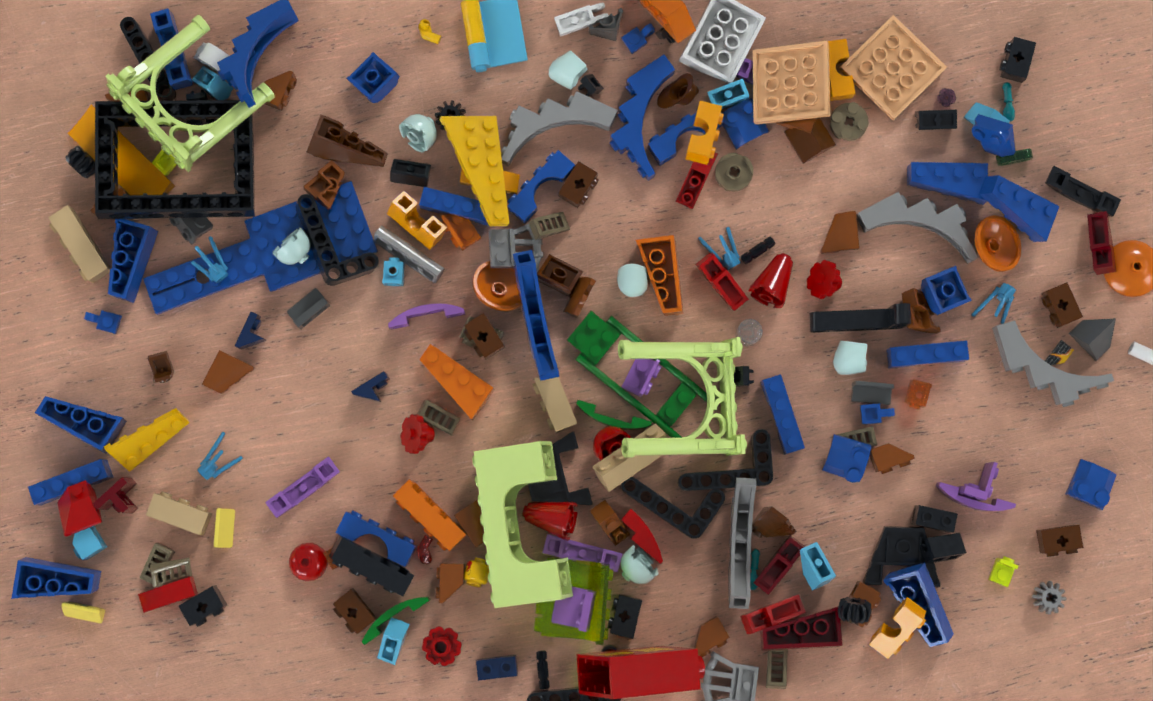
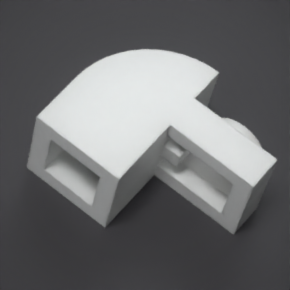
M203 42L193 58L217 72L220 70L217 62L229 55L211 43Z

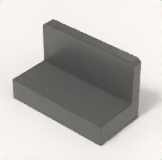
M315 288L291 307L287 313L297 327L302 329L331 305L319 290Z
M854 381L852 383L851 402L891 405V392L894 389V384Z

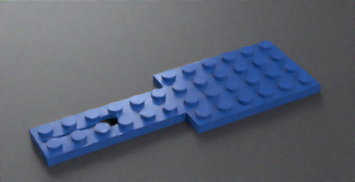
M352 181L340 185L331 209H326L315 200L339 262L365 253L378 252ZM297 201L244 221L250 239L218 250L224 264L228 267V276L221 282H211L210 279L207 283L198 282L196 276L199 270L191 262L195 261L201 267L208 270L210 267L202 257L143 278L155 313L157 315L262 275L265 276L270 292L321 274L311 247L307 253L309 255L308 259L302 264L297 262L294 265H287L280 262L272 254L277 246L281 248L282 241L300 227L303 229L295 208ZM301 202L302 207H310L307 202ZM308 220V223L311 226L317 225L315 220ZM215 252L206 255L213 265L216 263L220 265ZM321 255L323 260H331L329 255Z

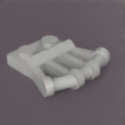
M529 223L517 229H490L488 231L490 268H515L513 254L519 253L515 251V246H533V256L537 272L539 271L538 267L541 258H543V252L541 251L543 243L542 239L535 240ZM529 231L532 238L515 239V235Z
M712 651L710 655L712 657L705 668L704 680L701 683L705 701H755L759 667L733 663ZM718 660L733 668L732 673L714 671L713 669ZM712 676L730 678V687L711 684ZM711 690L729 692V697L713 700Z

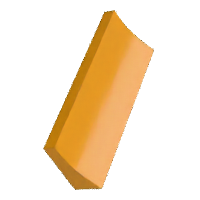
M91 104L85 114L67 134L95 160V107ZM118 130V184L130 195H143V193H147V195L168 194L175 185Z

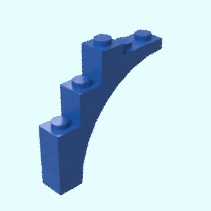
M279 0L246 17L249 23L246 26L248 32L232 39L235 46L232 48L234 54L217 62L220 68L217 72L222 81L226 80L230 87L233 86L235 90L238 89L239 91L236 92L241 103L245 101L249 108L256 105L252 94V79L259 58L267 46L280 33L299 21L288 0Z
M665 54L627 79L626 89L634 97L619 106V114H617L621 122L627 124L611 134V141L609 142L615 152L618 150L622 154L628 151L626 153L627 157L632 163L635 162L639 167L637 168L638 173L642 178L646 177L648 181L655 177V172L648 161L643 145V118L655 92L666 80L674 75L675 69Z
M528 250L514 253L513 260L517 288L521 298L529 346L540 381L559 377V370L544 314L533 252Z

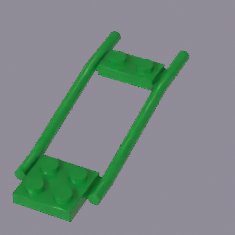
M590 311L567 339L570 344L581 352L575 360L654 424L656 423L671 438H682L671 426L696 395L707 402V393L669 361L658 359L660 360L659 364L682 383L655 415L595 366L621 334L631 342L644 341L612 315L605 322L593 311Z

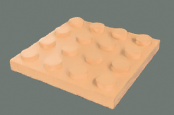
M893 15L839 69L846 76L852 75L853 82L894 121L947 66Z
M828 41L753 50V118L755 125L830 116Z

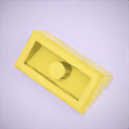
M216 509L214 547L231 548L233 546L234 509Z
M70 601L63 602L61 605L63 613L67 617L95 623L103 622L105 614L103 608Z

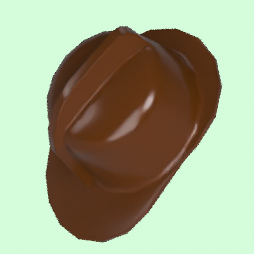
M689 73L683 74L665 87L658 96L657 105L662 109H667L675 104L684 106L691 103L699 93V89L693 83V76Z

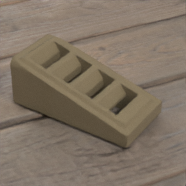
M564 212L538 217L529 222L535 240L570 229ZM557 218H560V219H561V222H562V224H563V227H560V224H559ZM551 220H554L557 228H554ZM546 222H548L551 230H548ZM540 223H542V226H543V228H544V231H542V229H541V227H540Z
M424 400L417 413L423 416L426 423L452 435L460 420L459 417L428 400ZM428 407H431L428 416L425 417L424 414L426 410L428 409ZM435 410H437L438 414L436 415L434 421H432L431 418ZM442 414H444L445 417L440 425L438 424V422ZM449 417L452 418L449 427L445 428Z
M873 426L836 434L846 438L852 435V439L858 441L856 434L860 433L861 442L870 444L871 447L877 445ZM864 432H868L870 443L866 442Z
M155 543L140 578L153 584L152 578L147 576L148 572L151 573L150 565L156 564L154 562L155 558L162 562L171 561L175 551ZM158 551L165 554V558L157 555ZM159 572L158 577H161L162 573Z
M190 558L150 565L153 588L192 576ZM182 565H185V571H186V572H183V573H182V571H181V566H182ZM177 567L178 574H174L173 568ZM166 570H169L170 575H167V576H166V572H165V571H166ZM159 572L162 573L161 577H158Z
M788 649L768 650L766 688L786 689ZM772 654H783V658L772 657ZM772 662H781L783 666L772 665ZM771 670L782 671V674L771 673ZM771 678L782 679V682H771Z

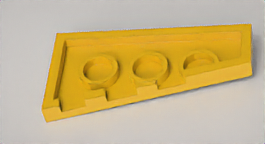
M177 408L154 419L152 424L137 428L138 431L120 437V441L112 445L110 443L105 445V450L130 472L190 423Z

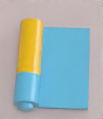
M464 0L460 3L472 70H476L479 73L487 71V68L528 61L518 0H486L481 2L479 0Z

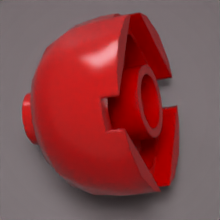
M608 426L603 428L596 434L593 440L595 455L600 461L621 447L624 438H631L630 435L619 427Z
M302 543L295 547L290 554L289 568L292 574L299 580L314 581L322 577L328 567V556L325 550L315 543Z

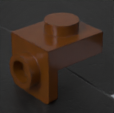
M164 351L149 355L148 361L154 375L153 382L165 383L170 381L173 377L174 369L168 352Z

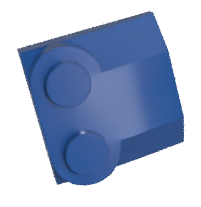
M372 52L346 79L366 96L370 102L377 103L397 85L400 76Z
M752 98L744 100L723 112V127L736 150L759 136L769 133L766 124L755 125Z
M980 114L977 115L975 125L971 131L974 138L979 140L983 150L1000 157L1014 155L1016 149L1013 124Z
M956 266L922 280V292L931 311L937 315L972 301Z
M834 434L822 470L843 477L852 483L860 482L869 460L871 445Z
M1080 459L1065 494L1099 510H1103L1110 500V492L1116 474L1092 462Z

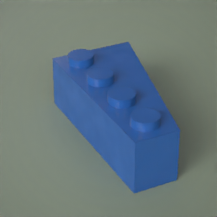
M911 162L907 166L908 186L938 192L942 195L957 197L965 201L969 200L980 205L988 202L980 195L985 177L988 176V163Z
M999 175L985 177L980 195L995 209H999L1004 214V217L1014 222L1021 232H1025L1029 236L1030 240L1033 242H1047L1059 206Z
M115 219L116 230L113 235L114 251L111 255L113 261L112 269H110L108 294L134 303L158 231L150 226L130 220Z
M47 396L44 397L35 411L41 418L107 454L104 446L114 443L127 422L123 417L70 404Z
M25 557L17 562L11 599L91 594L99 589L101 571Z
M921 563L890 572L883 581L894 592L893 595L896 600L902 603L908 597L926 610L924 617L926 621L917 630L929 647L948 643L954 633L926 564Z

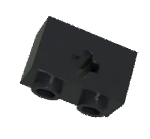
M1014 37L1010 42H1007L1004 53H1007L1006 58L1002 60L999 68L1002 71L1000 77L1023 83L1028 76L1036 42Z
M915 505L911 524L954 533L958 514Z
M214 585L179 605V608L189 626L196 624L199 627L207 622L206 618L213 614L216 617L223 613V608L227 606V603L217 585ZM203 604H207L208 607H206L205 610L202 611L200 608L203 606Z
M620 594L618 598H614L612 609L615 610L614 618H609L607 627L611 629L610 634L634 638L642 604L641 599ZM624 610L630 616L629 619H625V622L621 621L622 619L619 616V613L623 614Z

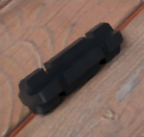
M771 236L766 238L764 242H760L750 249L749 252L744 253L741 256V260L745 264L750 263L753 258L756 259L766 252L767 249L772 248L776 244Z
M545 650L537 651L539 688L542 690L549 689L547 652Z

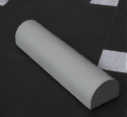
M380 226L375 232L374 242L395 257L400 258L402 262L436 284L445 268L385 227Z

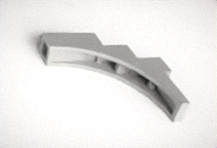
M576 91L574 96H570L567 102L569 107H565L551 99H547L546 103L542 102L538 110L540 115L518 106L517 110L514 109L509 118L511 120V127L516 129L511 130L508 137L510 142L501 151L502 163L509 166L515 155L527 142L551 128L582 124L610 131L618 110Z
M897 192L856 215L864 233L877 227L892 224L918 226L935 232L949 241L960 252L967 264L978 258L975 245L971 244L968 240L967 230L961 227V224L966 221V213L962 207L959 208L958 204L937 214L935 204L929 201L928 198L907 208L906 198Z
M1016 321L992 328L1005 371L1012 370V373H1017L1025 369L1030 388L1037 387V390L1048 388L1050 385L1056 405L1062 404L1063 407L1074 405V400L1079 399L1080 394L1091 392V387L1096 386L1097 390L1109 387L1108 383L1114 381L1112 374L1080 376L1051 366L1028 346L1018 329Z
M736 478L734 498H732L729 539L730 560L728 567L729 608L749 609L751 597V536L756 479Z

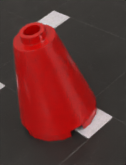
M781 253L772 259L750 286L748 291H751L750 295L752 298L766 306L769 303L774 304L773 308H782L784 306L793 267V261L789 255Z
M529 502L527 506H524L522 516L525 517L526 522L568 541L570 540V537H568L569 533L573 534L578 512L574 511V507H578L575 502Z

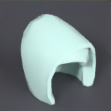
M568 51L552 62L548 75L558 84L571 90L576 86L578 79L588 68L572 51Z
M633 263L620 267L617 274V283L620 291L628 297L643 295L648 288L647 269L644 266Z
M840 341L833 360L837 373L840 375H851L865 372L867 366V344Z

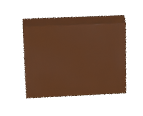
M820 118L816 119L811 134L793 128V130L788 128L784 131L803 164L836 146Z
M549 254L537 272L538 282L570 297L583 271Z

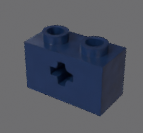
M516 655L476 660L478 681L518 676Z

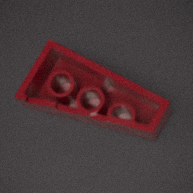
M838 607L762 629L760 631L761 651L843 646Z

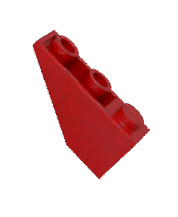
M715 152L713 159L709 158L708 165L693 161L675 202L691 209L694 208L718 153Z

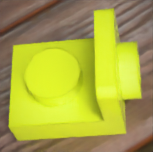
M163 149L152 161V164L165 176H168L177 165L174 162L175 158L171 154L168 156Z
M1005 556L1002 559L996 558L988 580L1008 587L1014 570L1018 569V565L1014 564L1015 560Z

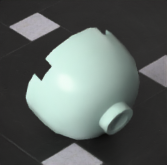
M421 114L410 115L399 125L402 137H407L411 141L408 144L416 151L423 153L436 141L437 130L435 122L430 117Z
M300 227L282 241L281 248L277 246L272 252L284 264L294 265L297 262L302 264L309 257L307 253L310 250L311 242L308 235Z
M635 545L631 546L621 558L622 576L628 582L646 584L659 573L657 567L653 569L651 564L654 562L649 555L640 547L635 549Z

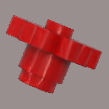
M823 260L821 263L816 262L810 269L811 275L807 278V289L811 290V296L824 299L826 296L831 297L833 293L841 288L842 279L840 277V270L836 269V263Z
M411 414L410 417L404 419L402 423L403 431L400 435L401 443L405 446L406 452L418 454L419 451L424 450L429 442L434 440L435 431L424 422L423 416L418 414Z
M441 626L431 629L429 636L423 639L422 650L427 652L426 659L433 665L439 662L442 666L453 663L455 656L461 653L462 642L457 640L458 633L450 627L445 630Z

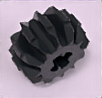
M451 100L450 105L444 101V108L438 106L439 112L435 113V117L440 119L441 116H448L451 113L452 116H465L466 110L461 109L462 105L460 103L455 106L454 101ZM437 119L436 124L441 125L440 129L442 131L445 130L444 125Z
M76 146L68 152L65 157L66 161L81 176L89 178L95 173V160L81 147Z
M855 597L840 599L838 617L842 621L855 624L869 622L872 610L871 603L866 599Z

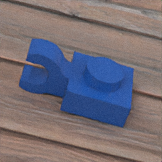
M651 23L646 25L641 31L636 27L621 37L631 54L647 44L645 38L655 32V28Z
M101 310L100 316L86 312L84 319L98 323L96 327L98 330L117 334L122 316Z
M880 403L860 405L862 424L882 423L881 417L895 416L894 408L881 409Z

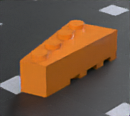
M639 0L641 5L652 14L677 43H680L696 31L687 7L681 0Z
M674 235L636 240L664 316L684 314Z
M432 344L428 346L419 359L473 421L495 389Z
M409 479L393 495L397 500L396 503L403 510L409 511L411 513L409 516L417 524L420 522L425 527L423 530L430 537L434 536L438 540L437 544L444 551L446 549L451 551L467 535L413 480Z

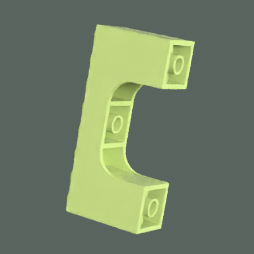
M537 441L474 451L472 462L473 466L476 467L475 483L479 489L478 504L481 506L482 512L480 522L484 527L483 543L487 549L485 560L489 565L488 581L492 587L491 602L494 604V608L573 597L568 557L545 561H535L529 558L521 546L516 498L524 486L557 480L552 441Z

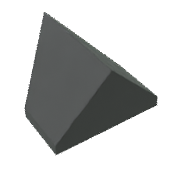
M622 8L618 9L617 15L613 16L611 13L607 18L599 20L600 24L593 27V25H590V35L616 41L623 18Z
M1116 318L1082 320L1069 334L1097 361L1111 347Z

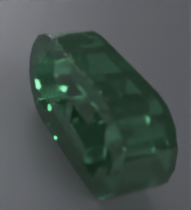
M1031 149L1018 150L1014 155L996 156L998 166L1033 159Z

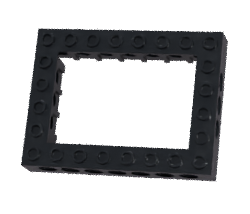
M240 100L159 102L172 117L183 123L206 125L219 119ZM95 101V214L98 219L255 217L253 114L233 129L235 194H226V192H222V194H207L205 192L196 195H187V193H183V195H167V193H163V195H147V193H143V195L123 194V196H118V127L140 126L135 121L136 117L132 113L128 114L123 109L121 101ZM153 106L149 109H143L151 118L154 117L155 111ZM164 124L159 125V127H169L168 125Z

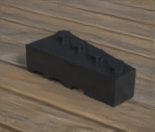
M339 535L329 554V557L332 559L331 563L340 568L344 565L349 568L350 573L356 576L361 574L366 577L368 582L374 585L378 583L384 586L383 589L390 593L395 592L401 596H404L414 577L408 569Z

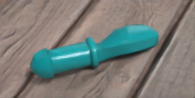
M1006 82L1002 87L1004 90V103H1006L1003 116L1012 122L1015 118V110L1012 105V86L1009 82Z
M754 549L751 552L750 590L758 588L753 583L758 576L756 571L759 570L760 551L758 549Z

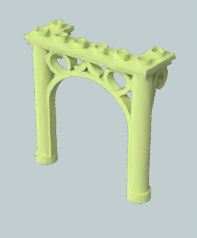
M200 15L195 16L189 25L135 68L127 66L120 71L117 77L114 74L109 75V73L106 75L108 82L106 85L110 89L108 91L115 100L119 99L123 103V109L128 114L132 113L136 117L135 121L141 128L145 126L149 131V136L155 142L158 140L162 144L161 148L168 156L171 154L175 158L174 162L180 169L185 168L187 172L191 171L193 162L263 104L275 98L273 91L262 82L252 91L256 105L249 108L245 101L242 103L239 101L219 119L206 125L183 123L172 117L162 107L156 94L158 75L167 64L210 31L209 25ZM151 76L150 86L146 84H141L144 80ZM140 90L150 92L151 99L147 103H142L136 98V93ZM153 106L155 111L154 117L151 118L143 109H149ZM164 124L171 127L169 131V136L159 127V125ZM178 130L188 131L189 139L185 143L178 142L174 138V133ZM193 132H205L200 137L198 135L193 136Z
M740 337L720 342L619 341L618 356L621 360L679 359L689 363L700 374L707 393L705 416L700 426L693 433L682 438H624L621 449L625 458H633L635 455L725 454V456L746 454L747 441L745 434L736 435L738 424L735 417L737 404L734 394L736 392V385L734 383L735 365L733 364V358L741 357L743 346L740 342ZM694 358H707V359L704 360V362H703L702 365H701V364H700L697 360H695ZM710 362L715 363L717 366V376L715 378L710 377L706 371ZM720 380V392L717 390L716 385H712L713 382ZM719 403H721V414L713 413L714 410H717ZM712 418H716L719 421L720 429L717 434H714L708 425ZM703 431L706 433L708 437H710L706 439H695L700 434H702Z

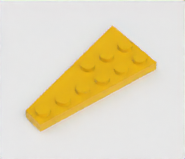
M441 116L439 120L447 131L446 135L453 144L458 161L466 178L469 179L472 185L471 189L479 200L480 208L488 225L508 226L509 215L497 117Z

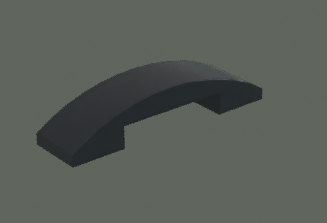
M1056 166L1052 167L1045 184L1066 198L1097 212L1107 211L1108 216L1111 217L1115 215L1121 199L1106 191L1100 192L1071 177L1070 173Z

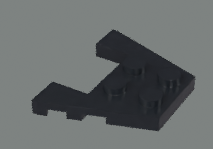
M573 431L552 444L557 480L528 484L532 501L575 502L579 505H593L589 488L573 492L568 491L559 453L578 449L575 432Z
M884 526L863 583L866 585H882L883 565L914 566L924 563L921 544L926 545L925 539H927L923 527ZM926 564L934 587H940L935 564Z

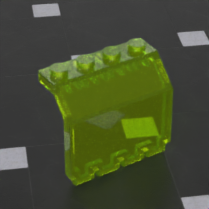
M548 557L547 560L560 559V558H549V557ZM568 559L572 586L597 591L590 629L584 632L579 631V628L552 623L551 619L555 601L536 603L535 614H543V617H535L534 631L541 632V636L594 641L596 645H603L604 640H608L609 628H605V620H609L610 609L606 608L607 600L611 601L612 589H608V581L613 579V569H609L610 564Z

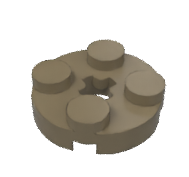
M855 102L839 105L833 111L830 120L832 133L837 138L847 141L859 139L869 125L866 111ZM847 117L853 119V126L845 125L844 122Z
M738 153L724 155L719 160L715 169L716 180L726 191L735 192L743 190L748 186L753 176L751 161ZM730 168L739 170L737 177L729 174L731 172Z

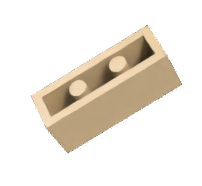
M539 377L534 378L536 383L532 385L536 395L540 394L543 401H540L543 412H548L550 419H547L550 430L555 429L557 433L577 425L559 377L540 381Z
M161 491L160 494L154 493L146 516L198 535H205L213 513L207 512V507L198 504L197 507L189 505L190 501L179 498L177 501L172 499L171 494Z

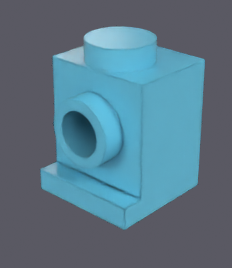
M390 257L389 261H384L382 279L384 286L404 285L405 264L400 262V258ZM396 268V273L391 274L390 269Z

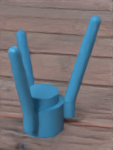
M729 227L726 230L732 251L729 250L723 236H719L726 251V254L722 255L723 260L702 237H699L698 240L710 253H713L727 270L741 263Z
M209 236L208 239L220 265L218 263L213 265L198 246H195V250L210 268L206 271L195 261H192L191 264L205 274L211 282L219 283L228 276V267L224 264L213 238Z
M1002 283L1001 287H996L993 293L971 316L974 317L998 295L996 298L1001 302L994 316L997 317L1004 303H1007L1001 319V324H1004L1011 303L1015 298L1013 295L1016 289L1009 284Z
M225 432L221 433L205 459L200 463L201 466L197 469L207 480L211 477L216 478L220 473L243 459L240 456L216 470L218 466L215 462L224 451L220 450L212 460L210 458L225 436Z

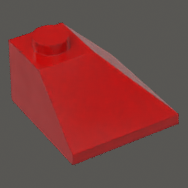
M86 480L67 487L57 502L65 537L102 523L100 510L93 505L97 500L95 489Z

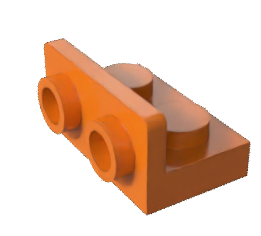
M452 214L441 216L443 220L441 223L447 227L445 232L450 231L453 236L450 239L456 248L460 247L463 251L481 239L469 219Z

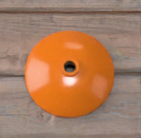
M997 215L988 216L979 222L975 231V246L981 260L995 271L1005 272L1013 269L1021 257V242L1014 226L1005 218Z
M1127 240L1115 245L1113 248L1116 272L1104 274L1108 285L1118 294L1127 297H1138L1150 292L1153 289V249L1146 243L1136 240ZM1135 263L1139 265L1138 270L1134 268Z
M490 261L483 263L477 268L472 284L476 296L482 303L499 311L514 310L522 305L517 288L515 268H490Z

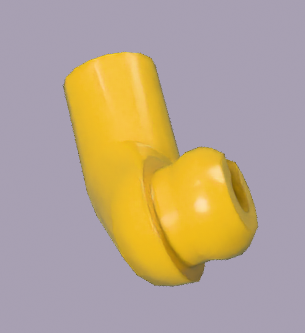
M422 19L418 26L421 37L424 40L439 44L441 35L432 32L429 20Z

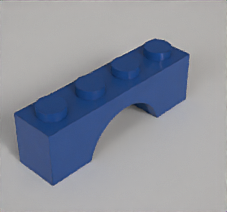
M169 8L150 13L154 30L161 46L179 33L174 15ZM183 51L165 66L169 84L174 90L193 85Z
M696 113L692 116L690 114L684 116L680 120L681 123L676 126L674 124L670 125L665 129L664 134L661 136L657 134L649 140L650 143H648L647 148L659 166L676 156V141L683 133L699 131L706 134L702 128L693 126ZM722 120L721 125H717V129L723 126L724 120Z
M559 150L556 153L552 152L545 160L547 163L543 167L539 166L534 171V177L522 184L518 195L514 194L508 200V210L524 224L537 211L534 201L537 188L546 181L564 182L575 167V164Z
M428 187L423 188L419 203L421 209L439 214H452L489 226L480 208L479 200Z
M967 340L890 347L886 350L888 369L933 363H956L969 360Z
M781 374L762 380L760 383L766 401L771 408L784 455L804 449L805 446Z
M99 459L31 485L28 489L33 504L44 505L59 499L69 486L84 480L90 485H96L114 477L108 460Z
M354 510L351 513L345 512L335 533L351 541H356L366 534L376 535L387 546V559L403 567L408 566L417 545L413 544V539L404 536L402 539L396 536L397 532L388 527L384 530L379 527L380 523L372 519L366 521L362 519V514Z

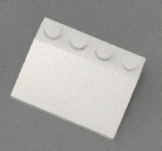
M710 0L695 28L696 31L692 34L678 61L696 71L724 82L732 83L766 17L735 0Z

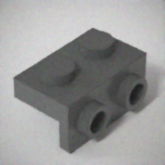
M207 217L169 218L171 224L179 229L183 238L189 241L191 245L196 242L198 237L213 228V224Z

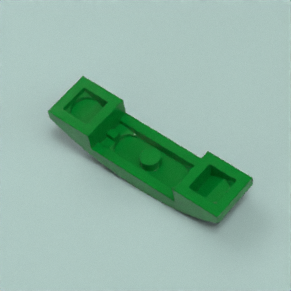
M577 400V406L586 415L607 426L634 430L650 427L652 423L633 416L631 423L597 414L594 413L596 405Z
M418 597L393 606L371 625L362 643L365 645L382 634L378 626L409 606L414 612L431 599L429 597Z

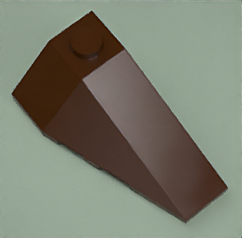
M320 115L306 151L307 153L324 160L384 167L388 155L387 152L370 141L364 142L359 139V134L356 132L350 133L343 128L344 125L339 121Z
M772 506L764 507L752 522V532L759 538L762 536L767 538L796 533L789 519Z

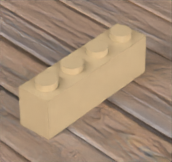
M67 205L48 217L51 221L49 224L51 229L61 237L59 240L64 249L68 248L71 253L69 255L71 261L75 265L78 264L81 269L79 273L85 281L88 280L95 283L110 273L111 267L72 207Z
M655 423L635 438H667V436ZM620 447L595 464L593 469L600 483L610 492L662 455H635L633 458H625Z

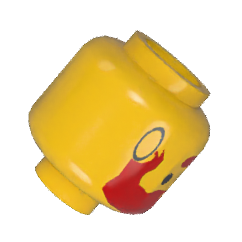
M476 557L475 560H470L466 563L464 580L467 581V585L481 588L482 585L487 584L488 573L490 572L486 560Z

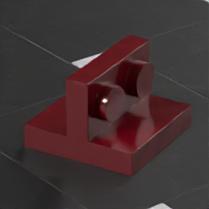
M121 477L93 505L98 510H109L113 507L118 513L133 514L138 507L129 499L126 493L137 483L132 478Z

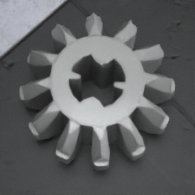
M1048 581L1047 584L1041 582V589L1038 587L1034 588L1038 594L1032 595V598L1037 599L1033 604L1034 606H1039L1040 612L1045 611L1046 614H1051L1053 611L1058 613V607L1064 608L1061 600L1066 601L1067 598L1061 597L1065 590H1059L1060 584L1056 583L1053 585L1052 581ZM1047 594H1052L1051 601L1046 600V597H1049Z

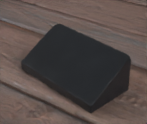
M394 159L390 171V181L427 187L431 165Z

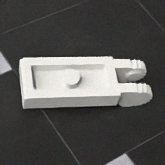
M602 2L592 6L588 5L554 17L560 37L600 23L599 20L607 18L609 16L608 13L595 17L592 13L604 9L605 4Z

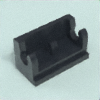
M957 109L915 111V117L917 118L915 126L918 130L957 129Z
M960 533L930 537L925 539L926 545L921 544V552L925 564L954 560L967 553Z

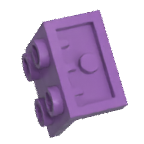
M635 359L622 388L641 398L643 394L648 395L653 385L650 380L652 377H657L662 367L658 365L660 360L657 359L655 362L651 359Z
M985 463L979 485L969 483L964 484V486H958V495L976 501L987 500V497L990 498L993 491L991 484L993 479H996L999 468H997L998 463Z
M572 586L573 597L555 600L551 622L579 628V631L587 632L590 629L597 591Z

